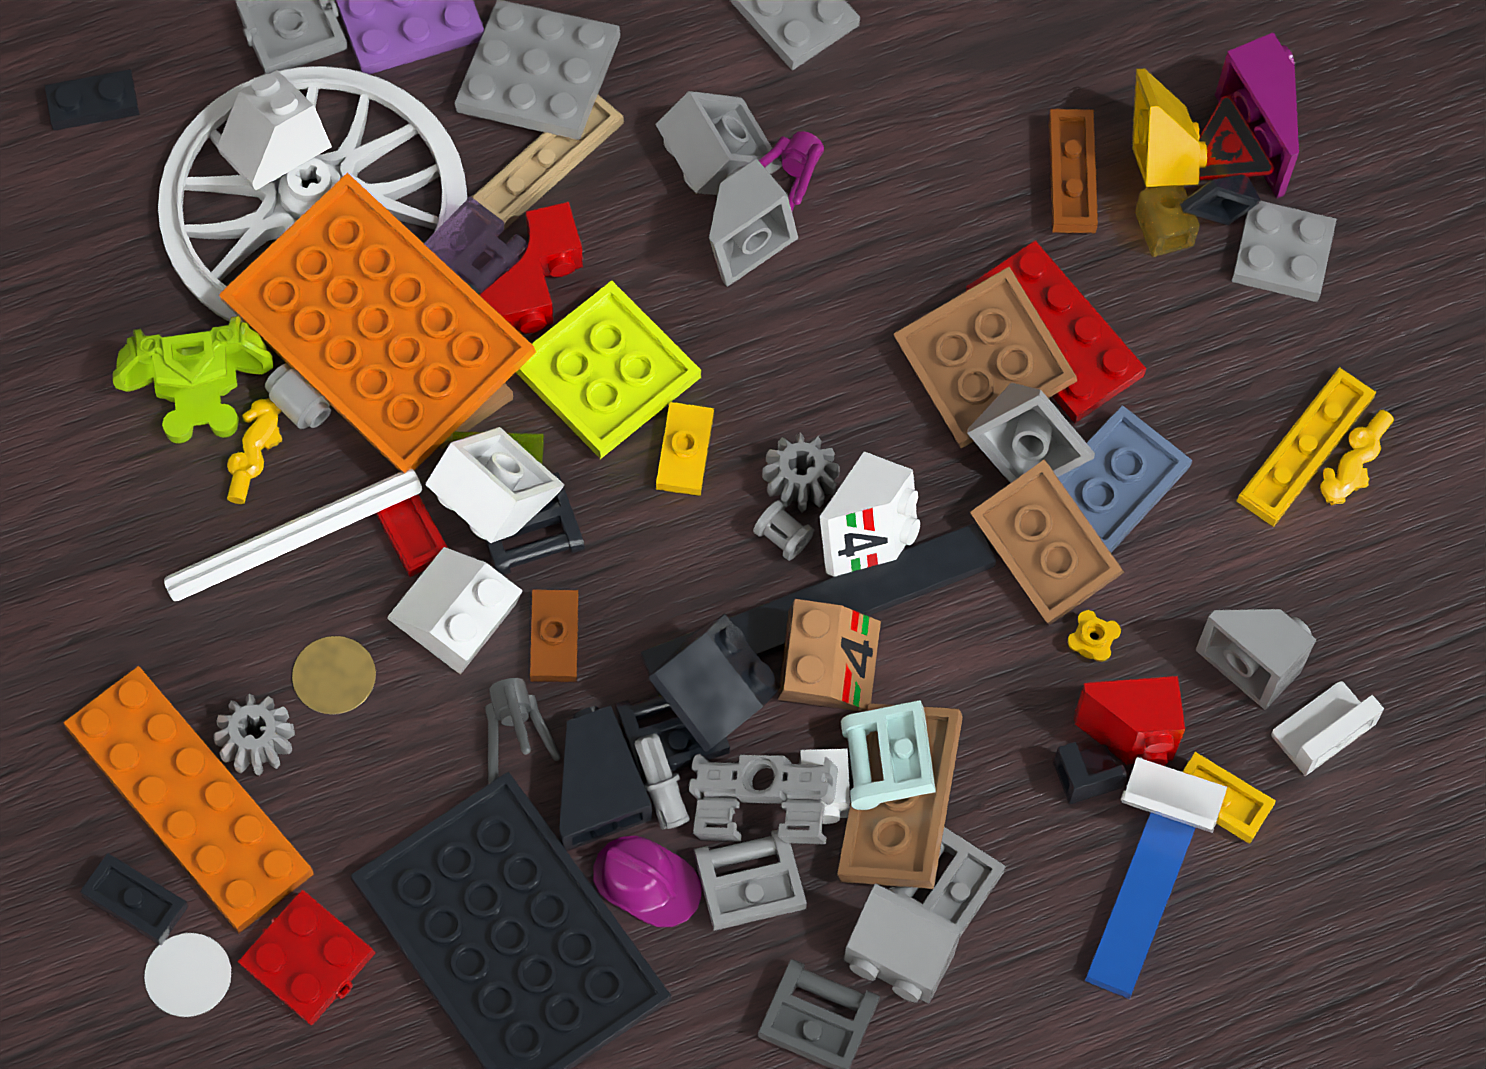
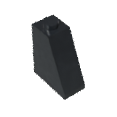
M611 705L599 709L597 706L585 708L577 712L572 720L567 721L560 815V843L566 851L652 820V804Z

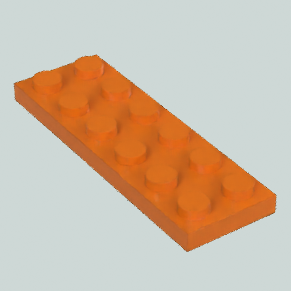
M139 666L63 722L68 732L238 933H241L314 875L310 865Z

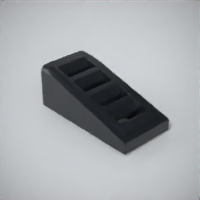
M1236 175L1208 182L1179 205L1185 213L1230 225L1259 204L1261 200L1249 177Z

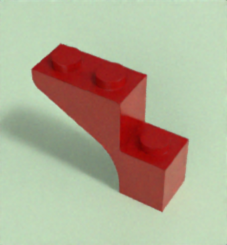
M569 202L526 212L529 244L524 256L479 295L518 332L534 333L542 330L546 325L553 324V306L545 280L546 276L563 277L571 274L575 269L583 268L582 245Z

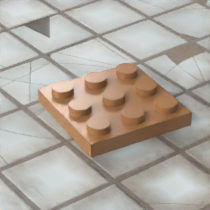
M1010 267L894 333L896 341L960 448L973 442L972 438L967 434L968 428L1011 382L1040 389L1049 398L1078 381L1075 373Z

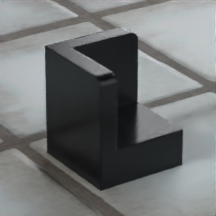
M1076 742L1058 747L1053 761L1069 805L1121 789L1127 775L1123 765L1115 767L1109 749L1104 744L1079 751Z

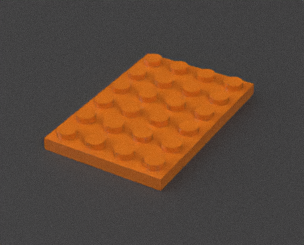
M346 173L219 294L220 299L225 305L239 316L243 322L247 323L253 331L257 332L271 349L288 365L294 368L339 414L403 473L409 469L415 470L536 353L534 346L349 173Z

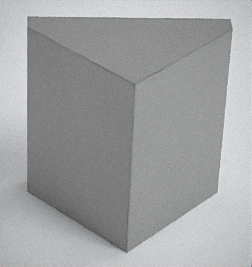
M1012 382L975 420L967 432L1010 483L1044 459L1057 477L1094 459L1095 456L1094 451L1040 389Z

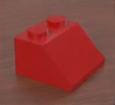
M1178 676L1084 683L1074 713L1075 725L1101 745H1106L1109 751L1125 764H1135L1138 757L1164 766L1168 761H1173L1185 732Z

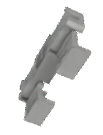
M701 754L693 758L692 770L696 772L697 779H690L689 791L698 799L693 834L700 840L741 842V834L736 830L737 824L732 822V816L735 814L733 808H739L738 798L742 803L782 804L781 808L787 811L785 824H779L778 837L785 843L826 844V837L821 833L825 805L820 802L823 800L827 805L833 803L838 774L837 766L829 758L825 757L824 765L792 764L785 756L740 755L739 763L708 762ZM764 768L773 769L774 780L771 786L761 791L754 790L752 785L754 775ZM707 825L727 826V828L707 827ZM788 827L809 828V830H788Z

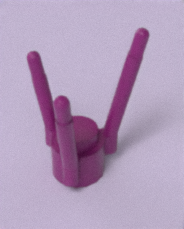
M805 131L796 132L791 140L781 136L775 147L759 159V162L765 168L781 155L783 169L789 175L796 177L788 195L791 211H793L795 205L801 203L814 167L824 152L822 142L815 135Z

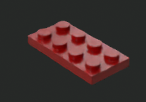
M1036 240L966 286V291L1007 267L1011 268L1077 377V382L1052 396L1074 423H1077L1144 377L1146 367Z

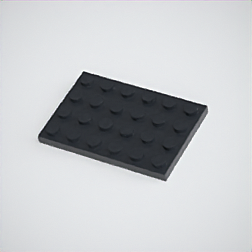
M509 771L350 875L356 888L483 1069H572L671 1001V994Z

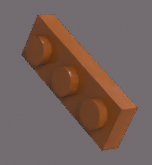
M1050 109L1049 147L1052 232L1096 233L1098 217L1094 110Z

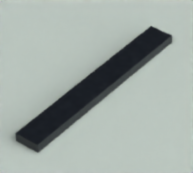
M976 522L906 549L900 553L896 560L836 576L730 617L729 620L743 632L746 642L758 658H762L784 649L788 611L795 599L841 605L870 616L994 568L996 559L980 526ZM699 630L642 651L641 658L649 676L687 638ZM654 686V688H655V690H656V692H657V695H660V692H659V691L657 690V688Z

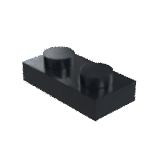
M131 69L44 85L54 131L140 115Z
M109 853L106 854L80 891L84 899L160 946L188 908V904L184 899Z

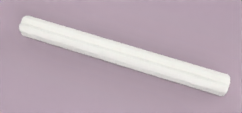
M409 469L405 473L399 472L172 573L164 578L165 587L173 601L184 599L419 494L422 491L419 478L413 469Z

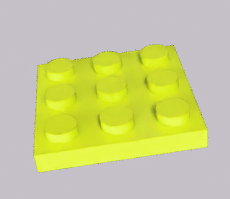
M613 281L606 284L533 342L532 345L536 353L516 371L600 459L701 378V369Z

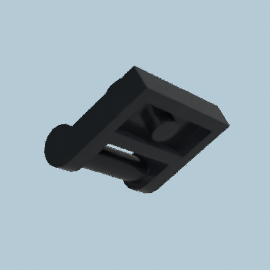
M553 473L561 481L559 473ZM564 486L516 534L493 543L485 540L493 567L502 575L510 574V568L566 550H570L571 553L585 550L584 541ZM561 523L563 533L510 550H504L501 541Z
M661 694L634 703H630L629 700L615 703L619 723L624 731L642 781L647 779L635 747V741L646 735L657 734L659 736L671 772L691 766L693 758L698 754H701L706 760H710L730 753L727 737L705 752L679 717L639 729L637 721L673 710Z

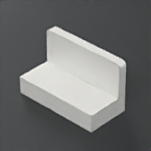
M1340 681L1274 728L1271 736L1304 776H1306L1375 726L1384 708L1373 695L1361 703L1345 683Z
M1137 757L1126 791H1123L1121 801L1124 804L1213 833L1227 787Z

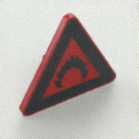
M1229 96L1223 97L1199 137V141H1205L1207 148V164L1205 168H1199V180L1219 179L1236 175L1260 176L1272 174L1274 171L1273 164L1234 101Z

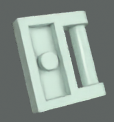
M921 700L850 714L842 718V734L845 738H848L854 784V788L850 790L851 806L854 809L869 810L882 802L936 792L925 712ZM878 731L884 781L872 783L866 736L870 732Z

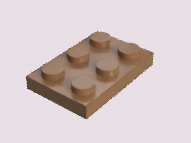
M1045 459L970 512L1049 625L1125 573Z

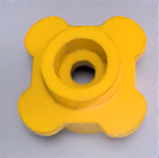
M1090 610L1081 612L1078 616L1079 625L1076 632L1068 637L1069 647L1073 651H1078L1086 658L1094 659L1098 662L1108 660L1111 656L1110 646L1113 640L1119 638L1121 634L1119 624L1115 621L1106 622L1097 618L1096 614ZM1097 633L1099 638L1092 639L1090 634Z

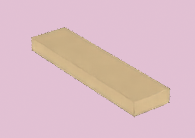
M597 95L580 140L544 132L469 199L470 207L502 233L623 124V115L601 96Z

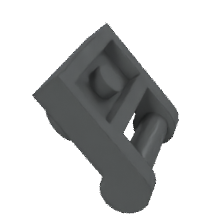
M791 959L759 1030L758 1037L831 1069H850L876 1010L880 996L868 990L865 994H862L805 970L804 963ZM796 987H799L856 1011V1016L853 1021L797 998L793 996V992Z

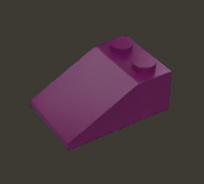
M1274 32L1227 51L1215 97L1218 102L1225 96L1231 97L1274 166L1272 174L1263 176L1276 198L1285 195L1299 154L1295 62L1289 48L1281 45Z

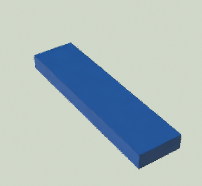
M1150 813L1085 979L1086 982L1130 999L1196 827Z

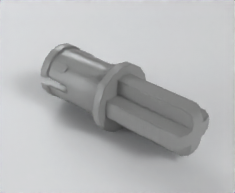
M650 734L635 741V747L647 779L644 787L646 791H649L660 828L662 830L670 829L686 823L690 818L676 782L680 778L677 773H671L659 736L657 734Z

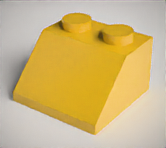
M1145 68L1136 69L1132 148L1146 187L1199 184V168H1205L1207 164L1205 141H1199L1198 123L1191 121L1186 106Z

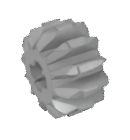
M801 432L796 435L794 444L782 437L778 441V450L769 449L767 452L766 462L768 465L763 467L762 471L764 481L770 482L767 486L769 496L782 495L781 502L785 505V508L792 501L798 502V508L801 512L806 510L807 501L809 500L820 508L824 504V494L833 495L836 491L837 484L834 479L839 477L840 466L833 462L835 456L833 449L820 450L821 439L819 436L814 438L810 444L804 442ZM797 469L805 470V475H797Z
M248 694L246 706L240 707L235 701H230L228 707L231 715H218L216 721L218 727L222 730L214 734V741L217 746L222 747L219 754L223 762L226 763L234 760L235 770L240 774L246 770L249 764H252L254 773L260 776L263 772V763L268 762L272 767L278 769L280 760L277 754L286 755L291 753L292 746L287 739L295 735L293 724L286 722L289 714L285 707L274 709V701L269 696L260 705H256L254 696ZM253 730L257 735L262 734V736L255 739L251 734H246Z

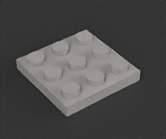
M497 0L456 98L457 112L580 140L620 39L619 26Z

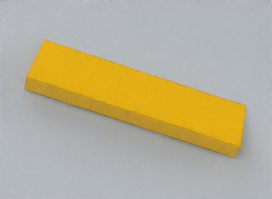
M1339 367L1239 494L1237 502L1274 527L1374 399L1376 391Z

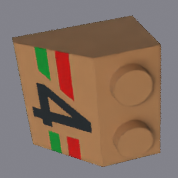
M795 599L788 611L779 683L781 688L778 691L777 700L860 712L867 711L872 698L881 621L841 605Z

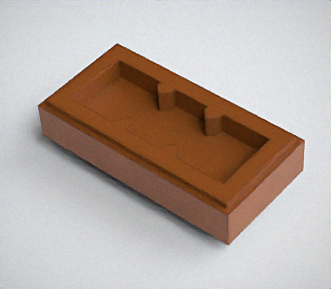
M532 590L530 681L577 682L578 590Z

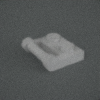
M944 827L939 857L943 852H949L955 857L924 903L921 904L912 898L918 889L916 887L896 886V888L890 887L889 891L962 927L961 937L1004 873L1006 866Z
M778 830L771 831V836L713 850H709L708 846L693 849L697 871L701 879L714 931L806 909L807 903L791 843L782 841L778 837ZM776 854L779 861L776 864L716 877L714 868Z

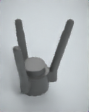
M508 678L493 684L489 688L492 703L485 706L488 719L489 784L498 778L499 720L505 726H514L522 753L529 754L531 748L524 722L528 720L530 715L554 761L560 760L561 754L538 710L535 695H528L525 681L520 678Z

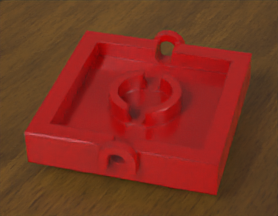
M302 889L277 918L274 917L271 920L272 924L267 929L264 928L262 930L263 934L242 956L238 963L312 1026L337 997L343 999L353 987L351 981L376 953L368 944Z

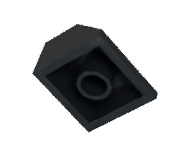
M725 613L687 638L648 677L705 752L713 748L764 707L781 688L775 680L772 670L758 658L746 642L743 632L732 624Z

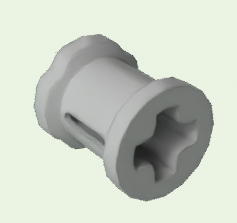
M776 501L761 515L755 524L753 532L759 537L765 535L783 550L782 556L790 561L809 543L814 529L808 524L802 526L784 511L785 505L782 502Z

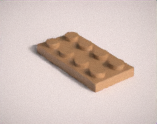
M869 703L867 711L894 705ZM924 707L936 792L882 802L869 810L854 809L850 803L838 868V876L841 882L934 889L963 718L960 709ZM873 731L866 736L872 783L884 781L878 731Z

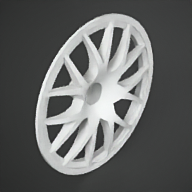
M323 66L298 67L279 71L298 90L308 89L306 98L315 107L319 89L341 90L361 95L349 134L338 151L319 154L256 191L241 175L188 177L194 159L206 140L210 138L217 147L221 135L216 129L229 118L239 91L251 85L256 79L254 78L234 87L201 111L184 130L173 147L165 165L160 184L158 212L160 230L166 252L185 286L200 302L229 322L231 317L237 315L219 297V294L227 287L221 281L268 240L278 239L346 173H349L399 221L435 229L427 247L447 266H449L455 256L466 221L467 190L464 170L459 154L449 134L439 120L421 102L399 87L367 73L345 68ZM369 99L390 108L409 123L390 134L360 146L367 119ZM418 133L429 147L436 162L435 165L423 171L392 182L367 184L357 178V174L361 170ZM440 176L442 205L439 217L395 201L418 190ZM317 179L318 184L311 183L308 188H304L302 181ZM184 190L258 197L263 201L256 212L236 220L215 224L184 225ZM188 237L241 239L218 266L210 272L194 251Z

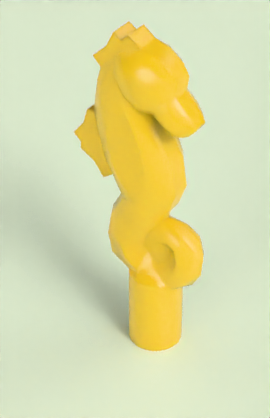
M269 398L253 402L251 409L242 415L247 423L256 421L245 432L242 439L244 452L234 453L228 459V471L233 477L227 499L232 503H245L251 479L260 475L264 467L261 450L264 447L269 450L282 442L279 427H277L278 414L281 413V410Z
M1379 410L1366 427H1357L1350 432L1348 439L1354 450L1342 456L1338 464L1336 477L1333 469L1325 468L1323 470L1324 481L1321 483L1320 489L1326 502L1330 503L1331 506L1343 504L1345 498L1354 490L1357 491L1369 485L1367 469L1363 468V464L1374 460L1379 455L1381 450L1379 439L1394 421L1389 412Z

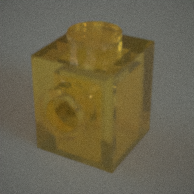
M1183 185L1151 186L1140 192L1135 215L1152 257L1194 246L1200 225L1195 215L1183 212L1179 205L1188 198Z

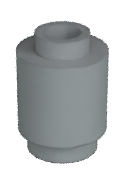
M287 363L278 367L266 381L265 389L269 392V399L299 429H305L309 426L316 428L329 416L331 412L330 404Z

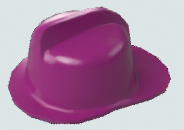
M639 836L620 837L608 843L598 853L593 866L594 883L600 895L639 920L656 927H674L686 922L697 911L702 897L701 881L691 865L659 844Z

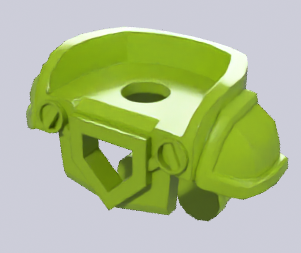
M234 316L230 318L229 325L213 327L211 331L167 337H161L160 335L145 336L141 329H134V336L127 338V344L118 353L116 370L113 371L112 380L116 389L126 392L137 390L154 381L156 396L170 402H175L176 410L168 412L163 418L162 426L168 439L180 444L191 438L195 425L209 424L215 435L222 438L232 436L238 428L239 419L233 407L228 404H221V396L228 394L232 389L238 387L237 370L251 374H265L273 368L272 355L266 350L259 334L250 329L247 323L241 322L239 316Z

